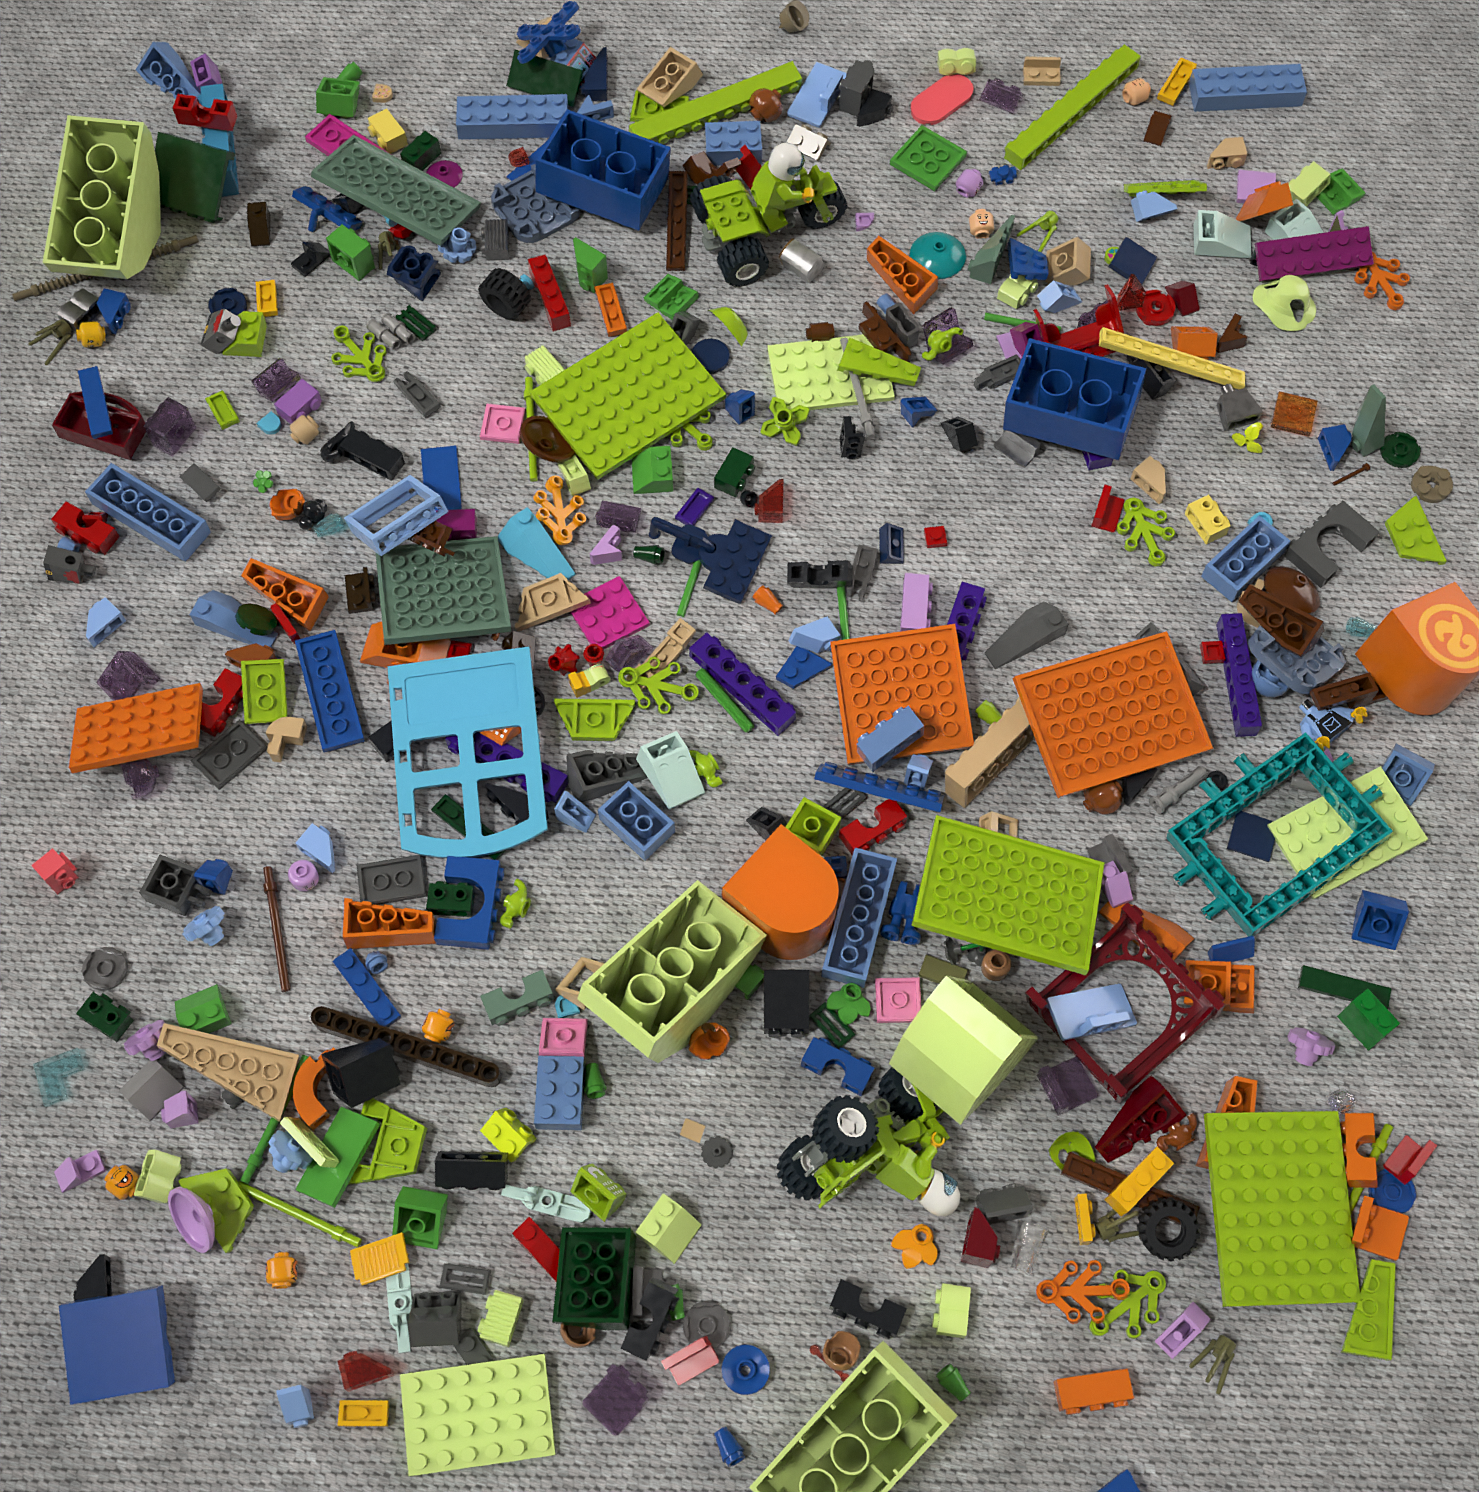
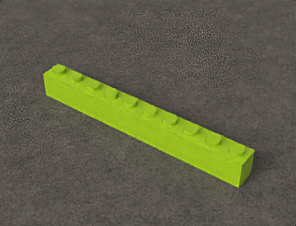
M1125 44L1119 49L1114 50L1112 55L1108 59H1104L1099 67L1091 70L1089 75L1084 80L1081 79L1076 87L1068 90L1061 100L1058 99L1049 110H1045L1037 121L1034 120L1025 131L1023 130L1019 133L1015 140L1008 142L1005 147L1004 159L1019 170H1022L1133 73L1139 66L1141 55Z
M791 61L630 124L628 132L664 145L670 139L675 137L681 138L690 131H699L705 126V123L718 122L723 118L729 119L738 112L749 111L751 109L749 105L750 97L760 88L776 89L781 96L789 92L795 93L801 88L802 77L794 62Z

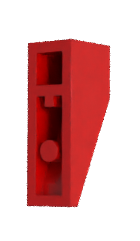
M528 1217L512 1234L556 1282L560 1249Z

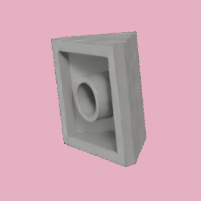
M149 1060L119 1092L151 1121L164 1108V1101L178 1094L184 1087L156 1060Z

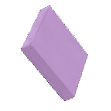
M1238 170L1236 203L1244 204L1248 195L1255 193L1254 189L1276 182V173Z

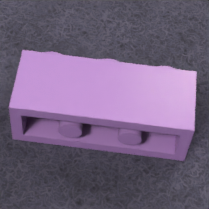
M905 573L900 631L930 627L931 619H927V613H931L932 601H928V595H932L933 583H929V575Z

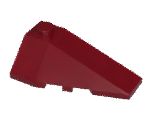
M1150 1075L1132 1092L1095 1148L1109 1163L1132 1151L1134 1143L1143 1140L1144 1143L1151 1141L1150 1135L1159 1130L1163 1134L1168 1132L1167 1129L1180 1122L1187 1115L1167 1089Z

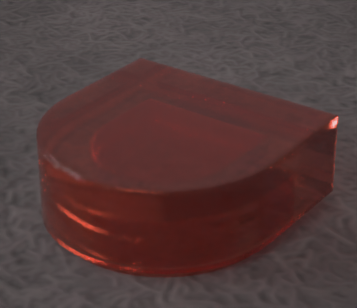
M524 147L515 149L508 155L509 162L513 167L530 164Z

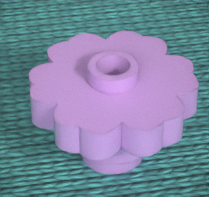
M157 1020L152 1024H148L130 1036L124 1043V1049L128 1055H135L141 1051L145 1058H149L150 1061L157 1060L166 1052L158 1048L157 1043L165 1023L164 1020Z
M1295 1027L1290 1029L1287 1037L1288 1041L1294 1043L1297 1047L1295 1060L1303 1065L1313 1066L1314 1062H1317L1319 1055L1328 1056L1333 1054L1335 1049V1043L1328 1040L1326 1036L1305 1028Z

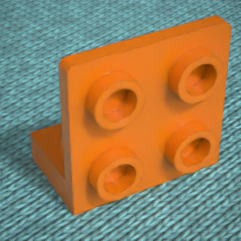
M1364 1195L1351 1242L1355 1248L1397 1261L1409 1216L1374 1205V1198Z

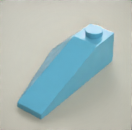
M528 507L512 516L499 533L498 542L509 555L516 557L525 565L537 570L544 577L549 578L562 573L569 580L576 575L544 527Z

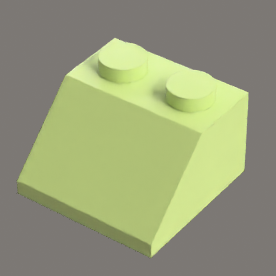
M663 1193L637 1229L636 1236L675 1264L702 1225L681 1205Z

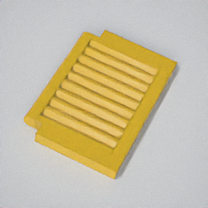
M402 1232L350 1250L355 1280H360L362 1286L406 1271L405 1264L409 1263L404 1234Z

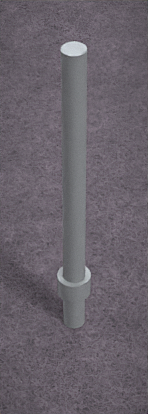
M846 337L840 339L843 353L848 342ZM849 371L861 413V424L865 427L867 438L873 439L875 437L872 426L873 419L868 412L859 377L853 374V371Z

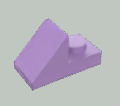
M612 525L591 551L590 561L593 565L622 560V553L616 548L621 541L619 527Z
M1114 861L1104 864L1101 888L1112 908L1132 901L1133 897L1126 871L1120 873Z
M94 1150L76 1160L68 1157L54 1173L60 1189L64 1193L106 1172V1168L99 1151Z

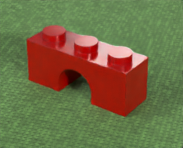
M177 94L172 108L178 124L233 131L237 120L233 102L214 99L211 108H207L197 101L196 96Z
M66 501L51 518L55 525L54 529L63 536L66 534L71 536V539L79 544L84 543L93 553L97 554L100 552L106 555L119 539L116 529L100 519L92 526L83 528L82 516L84 512Z
M226 668L213 684L216 691L223 695L222 700L215 705H207L202 702L200 730L214 737L218 732L220 733L224 730L227 719L230 715L233 716L236 713L238 704L243 699L242 676Z
M888 799L875 807L874 816L879 822L876 827L866 828L856 819L839 830V838L852 856L855 848L869 851L870 846L875 843L878 845L883 843L890 833H898L905 828L907 815L896 801Z

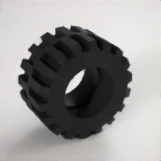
M501 268L493 269L478 288L479 295L486 306L495 314L507 320L516 319L531 301L530 292L524 283L511 272Z
M1160 1197L1156 1202L1154 1200L1150 1201V1205L1148 1207L1144 1206L1142 1215L1139 1214L1138 1236L1143 1245L1153 1256H1157L1161 1260L1165 1258L1168 1261H1174V1258H1178V1260L1184 1259L1183 1255L1185 1254L1189 1256L1192 1253V1247L1196 1248L1198 1245L1196 1240L1200 1239V1233L1198 1232L1200 1224L1196 1220V1215L1183 1202L1168 1197V1199ZM1167 1216L1177 1217L1181 1222L1179 1235L1172 1241L1159 1240L1155 1233L1158 1222Z

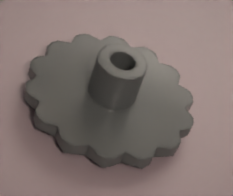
M719 1136L706 1140L701 1148L703 1162L707 1163L709 1167L713 1166L715 1169L718 1167L723 1168L725 1164H729V1160L732 1158L731 1153L733 1149L730 1147L731 1144L726 1142L725 1138H720Z

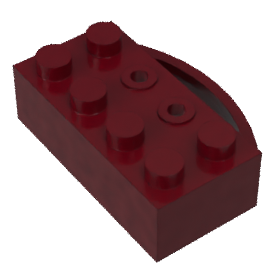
M82 391L70 393L52 423V427L58 437L131 460L148 429L137 408L119 396L104 393L106 403L121 406L126 410L107 405L113 434L93 439Z

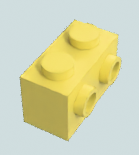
M387 108L368 118V131L372 137L375 136L377 138L378 145L391 154L408 145L405 131Z
M1209 495L1188 504L1184 514L1206 545L1227 535L1230 522L1226 516H1223L1218 504Z

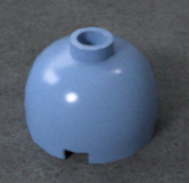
M1257 660L1252 667V677L1256 691L1270 698L1283 695L1289 687Z

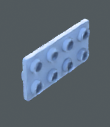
M816 62L787 111V116L818 128L821 127L841 91L839 90V84L842 79L846 78L847 73Z
M1121 984L1083 990L1046 999L1062 1041L1132 1027L1137 1024Z

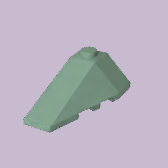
M1374 384L1370 386L1358 408L1352 432L1351 445L1363 457L1384 446L1386 396Z

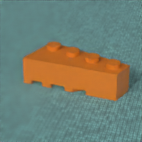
M878 236L868 246L867 261L907 308L915 314L938 289V276L881 236Z
M250 558L241 575L250 587L271 603H277L283 612L308 631H311L329 598L324 588Z
M344 898L343 940L347 949L436 944L434 940L436 922L433 912L410 908L399 909L394 908L393 905L384 904V906L368 901L356 902L350 898Z
M1234 1076L1228 1080L1215 1113L1255 1112L1257 1080ZM1205 1139L1196 1167L1209 1169Z

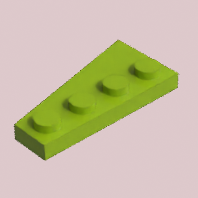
M1199 180L1124 184V192L1129 193V196H1136L1137 193L1146 190L1147 193L1156 192L1157 194L1159 192H1166V194H1177V192L1196 193V191H1207V183Z
M849 338L837 371L844 372V370L853 371V374L856 375L863 373L872 375V378L875 379L883 377L888 378L890 382L914 386L921 367Z
M1373 1259L1369 1261L1360 1289L1361 1301L1358 1300L1356 1302L1341 1353L1386 1361L1392 1360L1396 1263Z

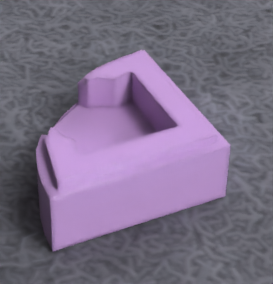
M855 213L856 231L867 229L872 224L871 222H873L874 213Z

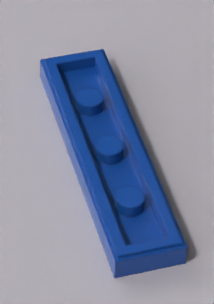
M98 366L78 370L92 438L96 439L112 435V426Z

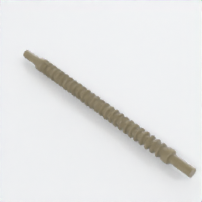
M197 235L179 241L175 239L171 243L166 242V245L161 244L160 247L156 245V248L152 249L149 260H151V257L156 258L157 255L161 257L163 253L167 255V252L172 253L173 250L177 252L182 247L198 243ZM66 274V277L61 276L60 279L56 277L55 281L50 279V282L45 281V284L40 282L38 286L37 284L31 285L29 289L13 293L12 296L14 301L33 295L36 297L41 295L42 292L45 294L46 291L51 292V289L56 290L57 287L61 289V286L67 287V284L72 285L73 282L77 284V281L80 280L82 282L83 279L88 280V277L93 278V276L79 274L69 276Z

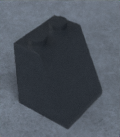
M764 969V1034H768L772 1038L781 1037L782 1034H791V1037L801 1038L804 1037V1034H809V970Z
M380 1038L321 1054L333 1094L351 1108L401 1085L398 1077L400 1076V1070L393 1059L395 1055L394 1049L390 1043L387 1044Z

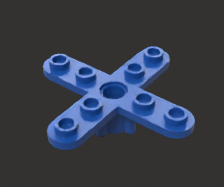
M567 1L564 3L563 8L552 16V20L547 25L523 24L518 28L517 36L519 40H530V43L519 51L517 59L521 64L532 60L542 48L545 49L549 58L567 49L565 42L574 39L581 32L578 25H565L578 11L579 6L577 2Z

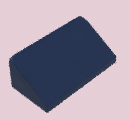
M889 523L879 528L880 564H904L903 528Z

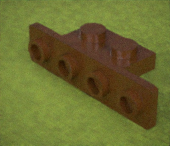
M868 301L864 302L862 313L867 320L859 324L858 329L874 348L883 352L893 349L900 359L910 363V349L904 346L898 334L889 328L887 321L878 315L876 308L871 306Z
M437 521L432 522L408 538V540L444 557L446 553L451 556L455 554V552L444 548L452 528Z

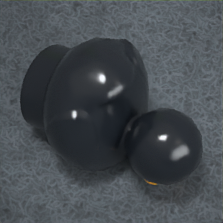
M315 499L303 504L305 516L299 520L301 529L310 530L313 524L323 521L325 512L328 510L324 501Z

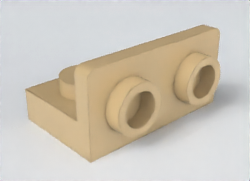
M1025 57L1023 65L1024 85L1060 86L1061 58Z

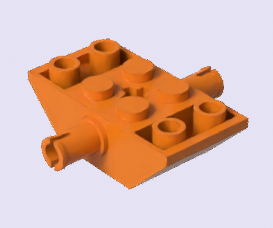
M381 621L371 625L360 663L388 668V666L444 659L447 658L451 639L385 645Z

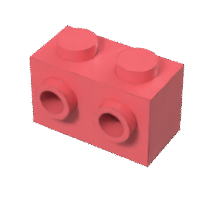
M53 848L31 865L57 895L64 889L71 888L75 884V880L79 878L74 873L77 868L63 852L58 854Z

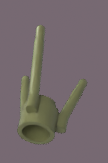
M384 231L379 235L380 243L377 245L379 250V270L382 269L383 250L388 252L389 257H392L394 247L397 251L400 250L398 240H395L393 233L389 231Z
M60 319L54 324L37 331L35 335L38 337L29 342L28 345L31 346L51 334L57 339L61 337L62 340L44 363L48 365L64 343L71 338L69 333L72 329L64 319Z
M1112 1209L1105 1216L1098 1218L1099 1222L1095 1223V1228L1102 1241L1108 1239L1109 1243L1118 1239L1138 1236L1139 1234L1138 1230L1116 1234L1119 1231L1117 1225L1139 1214L1138 1211L1114 1220L1110 1218L1117 1212Z
M1219 1335L1217 1341L1212 1339L1209 1345L1189 1364L1191 1369L1194 1368L1213 1350L1212 1354L1216 1357V1360L1205 1379L1209 1383L1221 1361H1225L1216 1390L1218 1395L1222 1391L1231 1361L1235 1356L1233 1351L1236 1348V1344L1223 1335Z

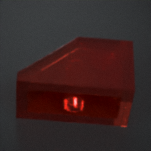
M784 479L777 480L759 495V503H755V515L759 516V523H783Z
M357 1351L346 1353L343 1355L344 1359L338 1360L344 1390L348 1392L395 1376L392 1369L362 1353L358 1354Z

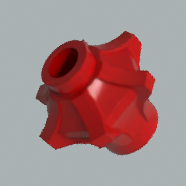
M566 644L564 648L559 646L555 648V653L549 657L548 664L553 671H559L561 675L565 676L567 672H577L576 663L580 657L572 651L570 644Z

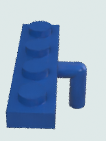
M303 186L293 190L292 197L312 209L308 226L309 231L315 232L318 216L321 215L338 226L343 224L348 229L351 228L354 231L362 227L363 221L356 218L354 214L343 210L341 206L330 202L325 196L314 192L312 188Z

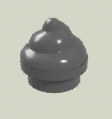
M225 1088L222 1091V1098L230 1105L231 1109L237 1107L239 1102L243 1100Z

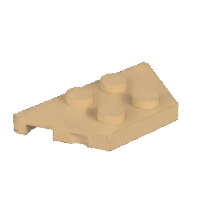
M559 573L523 588L522 602L518 609L520 615L518 623H515V629L517 631L528 629L588 605L591 602L562 573Z

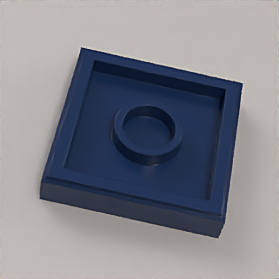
M1125 237L1108 267L1140 287L1156 261L1157 256L1128 237Z
M1240 811L1235 815L1226 849L1269 862L1275 837L1267 825L1274 821Z

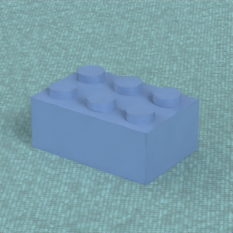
M760 121L705 123L706 155L714 166L722 165L724 162L737 157L740 160L744 156L740 148L744 145L748 147L758 162L762 164Z
M909 706L904 709L903 707L898 708L893 712L891 719L887 722L882 720L875 726L876 730L870 734L866 732L858 738V743L856 744L857 753L872 772L924 735V725Z
M629 781L598 809L599 819L644 861L675 833V823Z
M538 1056L534 1114L536 1129L582 1130L585 1082L584 1057Z

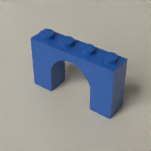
M447 856L444 873L446 882L453 884L468 883L483 892L485 899L482 909L469 919L437 918L434 935L436 945L489 950L490 943H494L495 930H492L493 922L498 920V909H495L496 901L500 902L501 889L498 887L499 881L504 879V868H501L499 860Z

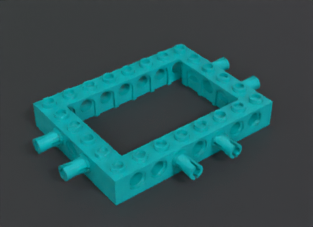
M1306 732L1258 767H1255L1244 753L1240 755L1241 757L1238 756L1233 762L1245 776L1222 792L1210 777L1206 779L1207 781L1204 780L1199 787L1204 790L1211 800L1170 828L1167 833V840L1188 864L1179 872L1173 874L1175 881L1179 880L1178 884L1182 886L1195 875L1198 876L1216 898L1201 908L1203 915L1207 913L1206 918L1211 920L1212 917L1224 909L1247 936H1255L1387 841L1393 832L1370 806L1372 802L1383 796L1380 789L1376 792L1378 786L1373 785L1367 791L1360 794L1341 773L1342 770L1354 763L1352 757L1347 758L1349 754L1344 752L1332 762ZM1300 770L1353 830V833L1339 846L1336 844L1324 857H1318L1310 867L1304 871L1300 870L1292 880L1282 883L1274 893L1264 896L1262 901L1252 908L1253 901L1251 895L1248 892L1245 893L1235 881L1236 877L1230 875L1221 864V859H1217L1207 847L1208 844L1202 838Z

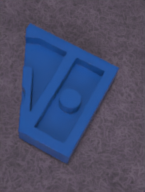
M796 646L776 675V680L794 689L802 685L804 681L816 677L820 672L830 669L832 663L804 648Z

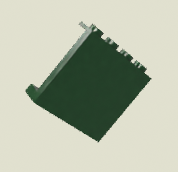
M158 132L155 155L159 170L160 208H164L165 205L170 207V211L181 213L182 210L187 212V216L194 218L202 216L204 221L215 223V220H222L223 218L219 217L218 214L229 160H234L235 153L169 133Z

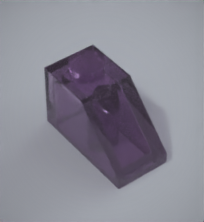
M640 635L616 640L605 660L610 663L614 670L620 672L625 667H633L653 647Z

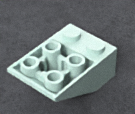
M1298 199L1293 201L1292 206L1283 208L1273 215L1265 230V233L1273 240L1324 233L1312 212Z
M1198 210L1194 221V255L1251 258L1250 226L1218 211Z
M677 731L640 747L636 760L669 810L705 794L688 747Z

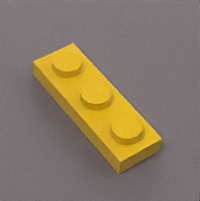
M1181 57L1158 93L1157 99L1174 106L1188 83L1192 70L1196 69L1197 64Z

